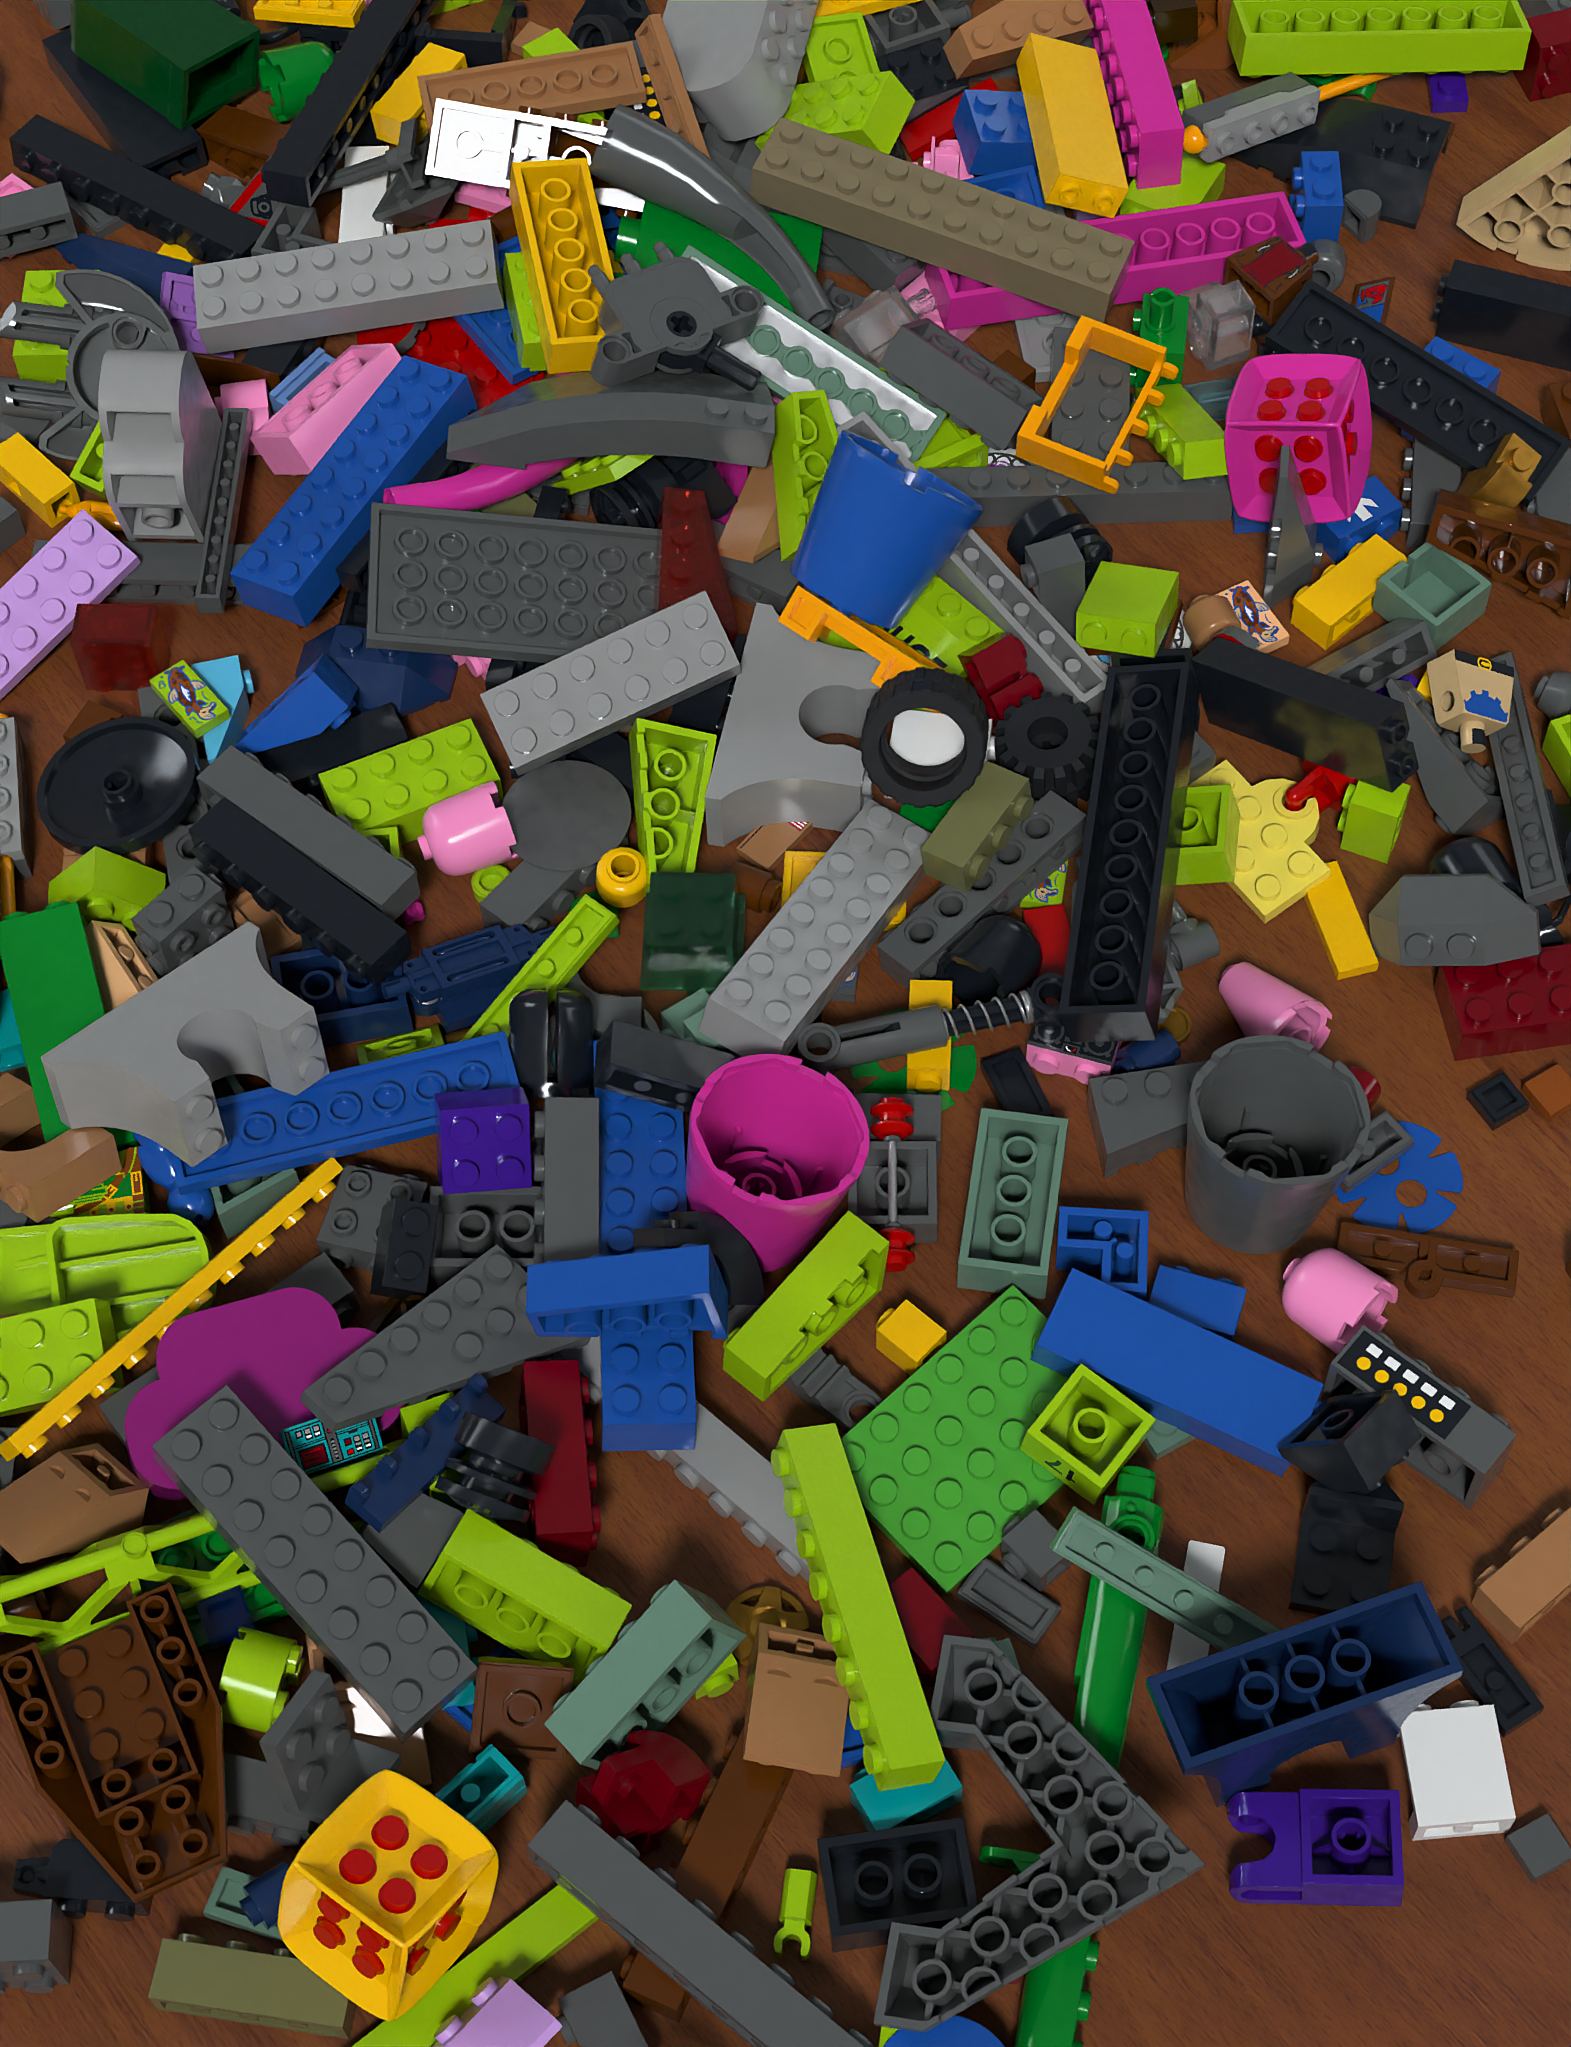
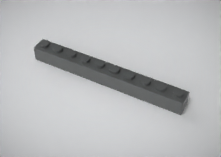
M249 408L224 409L195 593V601L199 613L224 614L250 443L249 437L252 430Z

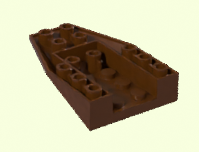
M171 1582L126 1601L130 1617L43 1655L34 1642L0 1657V1693L37 1792L134 1904L228 1861L222 1707L181 1601Z

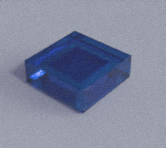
M241 1586L196 1602L212 1650L233 1642L234 1638L240 1639L238 1630L241 1626L256 1630Z

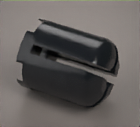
M546 988L527 989L513 997L509 1005V1048L520 1087L532 1089V1097L537 1098L572 1097V1089L588 1087L589 1096L594 1094V1006L591 999L584 993L574 989L556 988L555 1067L553 1074L547 1073L548 993Z

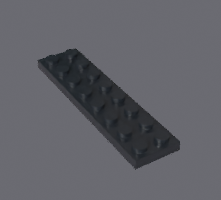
M1310 279L1307 280L1266 336L1264 343L1281 354H1338L1360 359L1367 375L1371 410L1470 472L1486 467L1504 436L1515 433L1542 456L1528 479L1532 487L1520 502L1527 508L1571 446V441Z

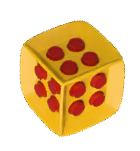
M384 1769L371 1776L350 1794L314 1831L299 1850L283 1880L278 1909V1932L288 1949L317 1976L363 2010L378 2018L393 2022L416 2005L454 1964L474 1938L479 1926L485 1920L492 1903L499 1870L498 1853L488 1838L454 1809L411 1779L394 1771Z

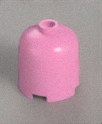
M494 781L441 800L431 805L424 813L422 820L424 835L417 837L425 860L433 858L437 867L445 874L451 876L465 875L519 858L509 847L517 843L505 808L501 806L496 794L498 790Z
M1333 1248L1317 1249L1302 1259H1294L1288 1265L1283 1275V1280L1286 1281L1282 1294V1305L1285 1313L1292 1321L1337 1355L1362 1325H1365L1373 1332H1381L1388 1319L1381 1315L1387 1301L1395 1304L1398 1298V1289L1393 1284Z

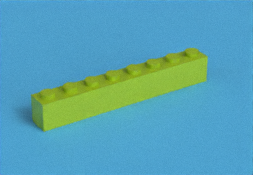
M836 1423L783 1430L776 1448L771 1452V1466L774 1475L781 1477L785 1490L783 1495L785 1512L789 1518L793 1517L797 1529V1550L802 1559L806 1558L810 1570L809 1587L811 1595L815 1601L819 1600L823 1612L822 1628L824 1637L828 1643L833 1644L837 1657L835 1667L838 1682L841 1686H846L850 1698L849 1715L851 1724L855 1730H860L864 1743L863 1761L865 1769L869 1775H874L879 1792L932 1783L946 1760Z

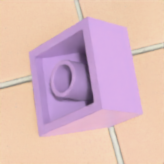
M499 1976L494 1980L490 1977L472 1993L470 2000L473 2004L460 2018L455 2014L438 2028L434 2034L437 2042L432 2047H544L563 2026L512 1979Z

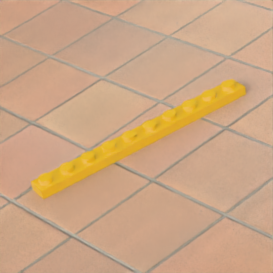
M330 1157L313 1170L0 1444V1454L9 1462L20 1453L26 1459L32 1456L49 1441L43 1434L54 1423L61 1429L83 1411L77 1403L88 1393L94 1399L100 1396L116 1382L111 1373L121 1364L127 1370L134 1366L149 1352L144 1346L146 1342L154 1335L160 1340L168 1327L178 1320L176 1316L186 1307L193 1313L213 1296V1293L208 1288L218 1279L225 1285L242 1271L245 1266L240 1260L249 1252L257 1257L276 1240L271 1233L278 1226L282 1225L287 1230L307 1213L301 1206L310 1198L318 1203L337 1186L332 1179L343 1170L335 1158Z

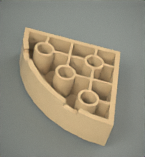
M1571 126L1465 195L1456 225L1477 242L1495 251L1498 247L1503 251L1516 255L1515 260L1553 270L1571 271Z

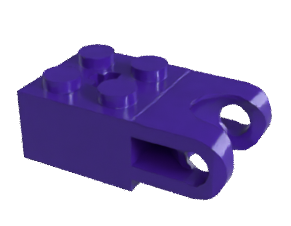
M1300 1788V1792H1240L1228 1800L1227 1815L1232 1827L1239 1832L1263 1836L1273 1848V1851L1265 1859L1240 1863L1232 1870L1229 1877V1893L1238 1902L1401 1907L1404 1875L1399 1790ZM1344 1845H1355V1851L1344 1849Z

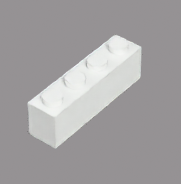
M347 147L344 168L381 156L390 147ZM390 170L343 186L338 243L396 233L395 225L377 222L372 217V214L398 171L392 172Z

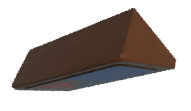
M1386 277L1356 284L1352 306L1386 326L1395 277Z

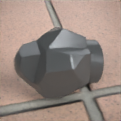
M211 172L200 195L228 209L245 186L235 177L219 176Z

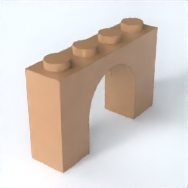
M8 1072L0 1076L1 1148L40 1123L32 1087ZM82 1127L69 1129L50 1142L36 1148L23 1151L0 1150V1200L7 1203L16 1213L21 1212L37 1223L122 1170L114 1135L101 1127Z

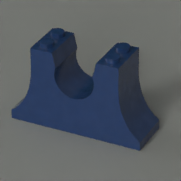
M1422 1581L1147 1677L1145 1685L1183 1775H1203L1216 1807L1227 1804L1228 1800L1236 1793L1261 1792L1272 1780L1270 1775L1279 1765L1316 1746L1341 1741L1349 1759H1353L1394 1744L1402 1724L1411 1712L1436 1691L1461 1677L1463 1667Z

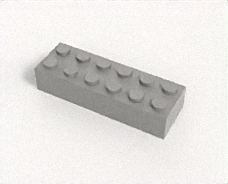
M704 590L481 693L480 696L512 766L518 776L629 726L635 722L636 718L644 719L741 674V667L713 605Z

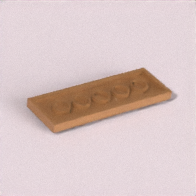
M632 41L417 76L430 137L436 98L518 112L519 106H527L541 109L540 116L555 118L556 112L574 115L616 108L618 104L629 106L647 102L646 90Z

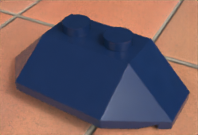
M335 625L304 644L295 678L297 679L325 653L358 686L353 697L356 704L350 711L364 713L392 703L398 717H403L425 709L437 701L441 703L450 700L459 666L456 661L445 654L366 648V628Z

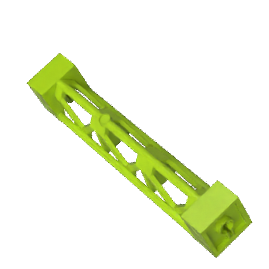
M453 1391L401 1408L402 1439L383 1445L384 1449L370 1453L365 1457L326 1469L308 1477L323 1494L357 1481H362L376 1468L378 1462L385 1455H390L408 1439L411 1431L418 1426L421 1427L439 1410L440 1405L448 1398L452 1399L454 1397ZM467 1451L460 1459L468 1461L471 1452ZM449 1468L442 1476L460 1482L463 1473ZM437 1480L424 1491L425 1495L456 1508L465 1514L467 1508L457 1504L444 1491L435 1488ZM197 1513L164 1525L143 1526L124 1534L116 1535L115 1537L93 1543L76 1555L17 1575L0 1576V1632L44 1638L45 1641L36 1643L42 1654L45 1655L130 1617V1612H126L91 1624L92 1619L128 1583L133 1598L142 1595L138 1578L162 1583L171 1582V1584L190 1587V1591L177 1595L184 1610L261 1584V1582L251 1570L237 1574V1570L244 1562L234 1551L210 1572L154 1563L151 1552L215 1531L203 1515ZM357 1520L350 1524L359 1532L364 1523ZM105 1569L108 1580L65 1622L5 1615L1 1603Z

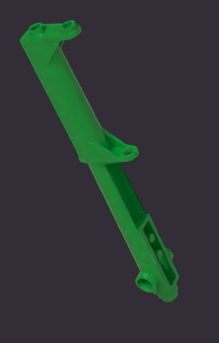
M1122 1467L1118 1476L1115 1496L1105 1495L1101 1522L1158 1556L1165 1512L1160 1506L1153 1503L1157 1475L1153 1471L1142 1467ZM1091 1574L1074 1673V1689L1078 1690L1073 1726L1119 1773L1149 1608ZM984 1846L980 1848L979 1860L988 1865L1013 1870L1015 1875L1018 1876L1038 1861L1040 1854ZM1092 1934L1025 1973L1014 2047H1083L1084 2042L1076 2041L1075 2034L1077 2022L1088 2021L1092 1991L1083 1990L1086 1971L1096 1972L1100 1947L1099 1941L1091 1940Z

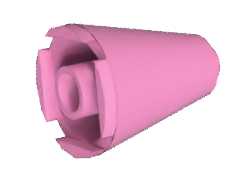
M1249 962L1233 964L1223 972L1219 984V992L1245 1037L1257 1035L1286 1036L1315 1045L1313 1049L1315 1052L1321 1049L1330 1033V1029L1326 1026L1327 1018L1332 1020L1331 1012L1323 1003Z

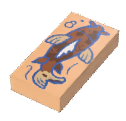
M1248 580L1215 594L1226 597L1231 603L1241 622V629L1255 637L1260 644L1256 648L1258 651L1267 654L1289 643L1290 635Z

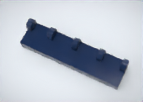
M474 1374L467 1381L463 1389L452 1399L448 1398L440 1405L439 1410L421 1427L418 1426L411 1431L408 1439L390 1455H385L378 1462L376 1468L362 1481L355 1482L349 1488L344 1503L377 1532L380 1533L426 1491L439 1476H442L449 1469V1467L444 1465L446 1458L460 1459L468 1451L454 1441L465 1411L496 1423L503 1419L506 1408L486 1392L488 1383L485 1378L480 1374Z

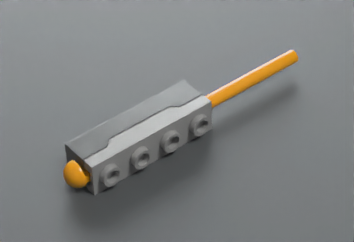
M1292 72L1280 75L1183 110L1182 121L1185 128L1183 149L1190 154L1200 156L1207 163L1314 124L1319 102L1394 75L1389 73H1369L1364 76L1351 75L1320 87L1311 85Z
M0 713V890L3 921V917L16 912L15 880L32 877L25 744L15 718ZM2 964L3 984L8 987Z

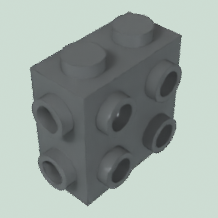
M194 865L131 918L137 934L134 940L143 951L146 961L158 979L193 958L194 954H199L235 930L231 918L233 911L224 896V893H226L224 885L215 875L211 873L205 875Z
M344 1164L316 1239L320 1253L325 1252L337 1268L348 1269L352 1266L365 1269L370 1274H373L382 1207L394 1198L430 1204L428 1183L409 1174H403L400 1177L386 1174L370 1165L356 1167Z

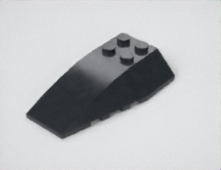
M1333 97L1318 103V113L1314 124L1228 156L1255 169L1261 166L1274 172V178L1286 183L1289 179L1292 180L1293 167H1299L1301 151H1339L1343 199L1344 195L1354 190H1370L1376 193L1382 202L1379 220L1416 229L1425 206L1429 182L1440 154H1445L1455 129V123L1383 104Z

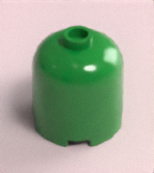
M308 41L260 52L263 57L258 59L257 70L262 92L269 91L274 105L269 106L268 110L275 121L282 123L293 120L295 116L299 115L305 105L307 96L313 93L319 84L322 73H326L333 62L335 53L329 46L319 41Z

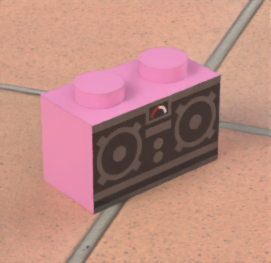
M1043 1002L1045 1005L1048 1006H1056L1053 1004ZM1033 1025L1027 1043L1026 1060L1030 1067H1034L1041 1073H1057L1073 1077L1077 1081L1088 1085L1090 1078L1112 1075L1117 1060L1116 1054L1120 1050L1122 1041L1071 1043L1064 1026L1056 1030H1045Z

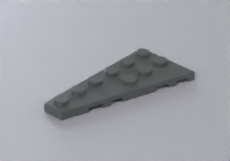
M496 1244L306 1388L301 1395L300 1401L333 1433L382 1416L385 1410L409 1402L411 1406L426 1401L429 1395L447 1390L449 1393L466 1386L467 1381L476 1373L482 1375L487 1380L510 1372L513 1366L534 1359L542 1361L553 1357L557 1351L569 1347L577 1349L586 1346L591 1337L537 1336L526 1315L527 1272Z

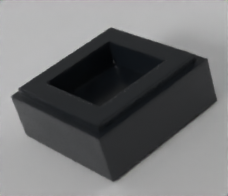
M1504 1072L1470 1090L1466 1098L1492 1131L1525 1113L1530 1105Z

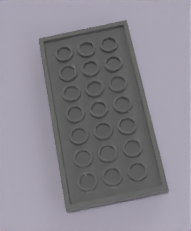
M371 503L366 648L548 663L689 598L688 532Z

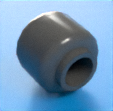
M1316 239L1309 242L1316 248L1319 255L1318 262L1312 265V281L1332 293L1341 286L1347 268V255L1343 247L1336 241Z

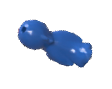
M133 1132V1138L141 1144V1146L137 1147V1155L141 1166L153 1182L163 1186L169 1193L167 1206L170 1213L191 1221L196 1227L205 1226L212 1218L215 1209L211 1190L205 1189L180 1195L170 1151L157 1142Z

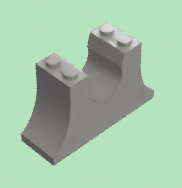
M756 603L740 662L741 674L736 677L705 794L708 845L725 847L738 837L752 832L756 827L781 822L813 823L815 828L844 832L869 799L875 800V796L871 795L874 784L868 778V772L866 768H863L861 761L862 751L844 744L822 743L815 740V738L832 733L847 734L855 738H861L871 699L875 692L881 689L870 681L881 663L879 660L866 652L839 648L819 641L815 643L808 641L778 621L780 616L772 605Z
M249 921L41 1056L60 1120L70 1129L110 1127L134 1132L157 1142L192 1168L228 1144L213 1092L212 1082L229 1075L251 1074L265 1079L272 1088L297 1096L330 1073L314 1007L286 990L272 978L260 928Z

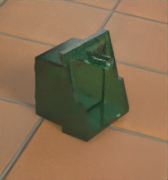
M651 872L650 893H646L640 990L686 991V994L690 996L702 988L706 991H715L745 954L747 931L746 894H739L735 873Z

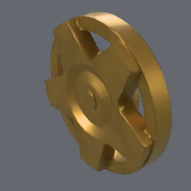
M764 1586L750 1589L736 1597L726 1610L731 1619L747 1634L732 1652L737 1664L747 1670L759 1623L810 1632L809 1619L801 1603L794 1596L777 1587ZM759 1598L756 1606L744 1605L751 1600ZM782 1602L789 1605L795 1612L783 1611Z

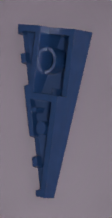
M77 232L78 238L52 245L61 253L62 258L68 264L73 263L79 269L100 270L119 276L142 289L158 306L160 305L163 272L193 277L194 263Z

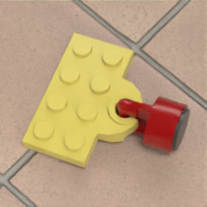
M1224 760L1188 785V787L1231 784L1240 812L1234 882L1227 883L1265 924L1304 897L1308 890L1331 876V869L1309 845L1315 841L1319 831V814L1327 808L1335 811L1341 810L1349 784L1357 785L1359 780L1303 760L1302 769L1305 778L1301 781L1295 782L1283 778L1268 779L1251 786L1227 760Z

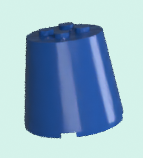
M842 430L823 477L790 572L804 584V588L815 592L820 598L828 599L831 601L830 604L849 617L853 613L868 624H877L885 628L895 629L979 520L984 510L971 497L921 466L917 473L896 462L899 454L860 435Z

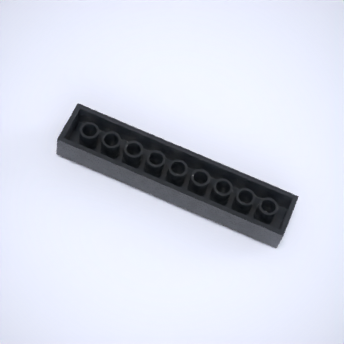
M1190 662L1108 667L1059 1007V1016L1071 1043L1156 1040L1200 695Z

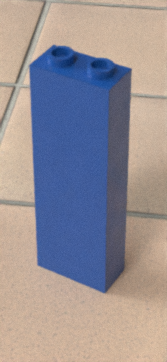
M1074 1268L1069 1273L1030 1359L1068 1378L1082 1363L1154 1418L1175 1426L1183 1432L1282 1477L1292 1463L1281 1456L1278 1448L1324 1403L1318 1399L1324 1386L1323 1383Z

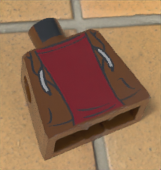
M1274 236L1226 258L1223 284L1271 326L1278 321L1307 280H1312V265L1318 262L1319 255L1311 243L1307 242L1294 249L1282 237Z

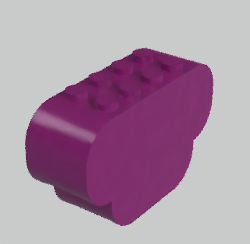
M299 1287L272 1291L181 1317L168 1327L159 1341L156 1352L157 1381L143 1387L134 1396L126 1411L124 1422L125 1438L134 1475L149 1487V1493L158 1498L170 1501L187 1500L188 1498L154 1461L152 1445L225 1385L234 1392L283 1448L279 1436L281 1430L317 1418L300 1401L303 1391L378 1334L363 1328L341 1329L339 1318L332 1305L320 1294ZM403 1405L385 1410L382 1416L375 1418L381 1441L393 1430Z

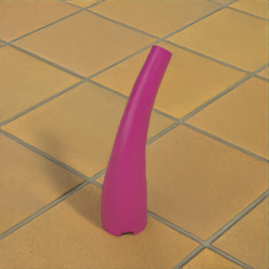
M579 372L557 373L555 377ZM581 457L530 463L525 465V470L482 464L459 475L437 481L385 488L383 503L474 511L510 499L534 488L557 475Z

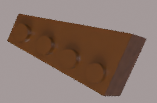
M224 105L196 130L202 138L208 159L242 179L247 175L252 179L267 159L273 155L278 141L284 138L290 127L248 113L245 110ZM343 187L317 195L311 207L316 208L318 223L342 202Z
M1444 489L1439 490L1428 525L1426 542L1470 566L1475 565L1490 573L1491 578L1502 584L1506 582L1524 592L1525 596L1539 604L1542 602L1557 610V614L1568 620L1570 619L1571 524Z

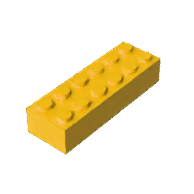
M587 158L513 162L511 165L509 197L547 373L590 371L598 342L606 334L598 321V312L603 298L593 285L588 269L592 265H598L610 282L615 279Z

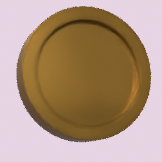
M1174 1006L1165 1022L1158 1023L1157 1032L1162 1029L1167 1030L1175 1038L1178 1045H1180L1191 1034V1018L1186 1011Z

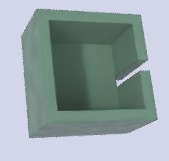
M1426 542L1408 556L1407 563L1402 560L1378 579L1372 609L1389 623L1399 617L1425 620L1435 650L1437 651L1485 613L1492 583L1470 565Z

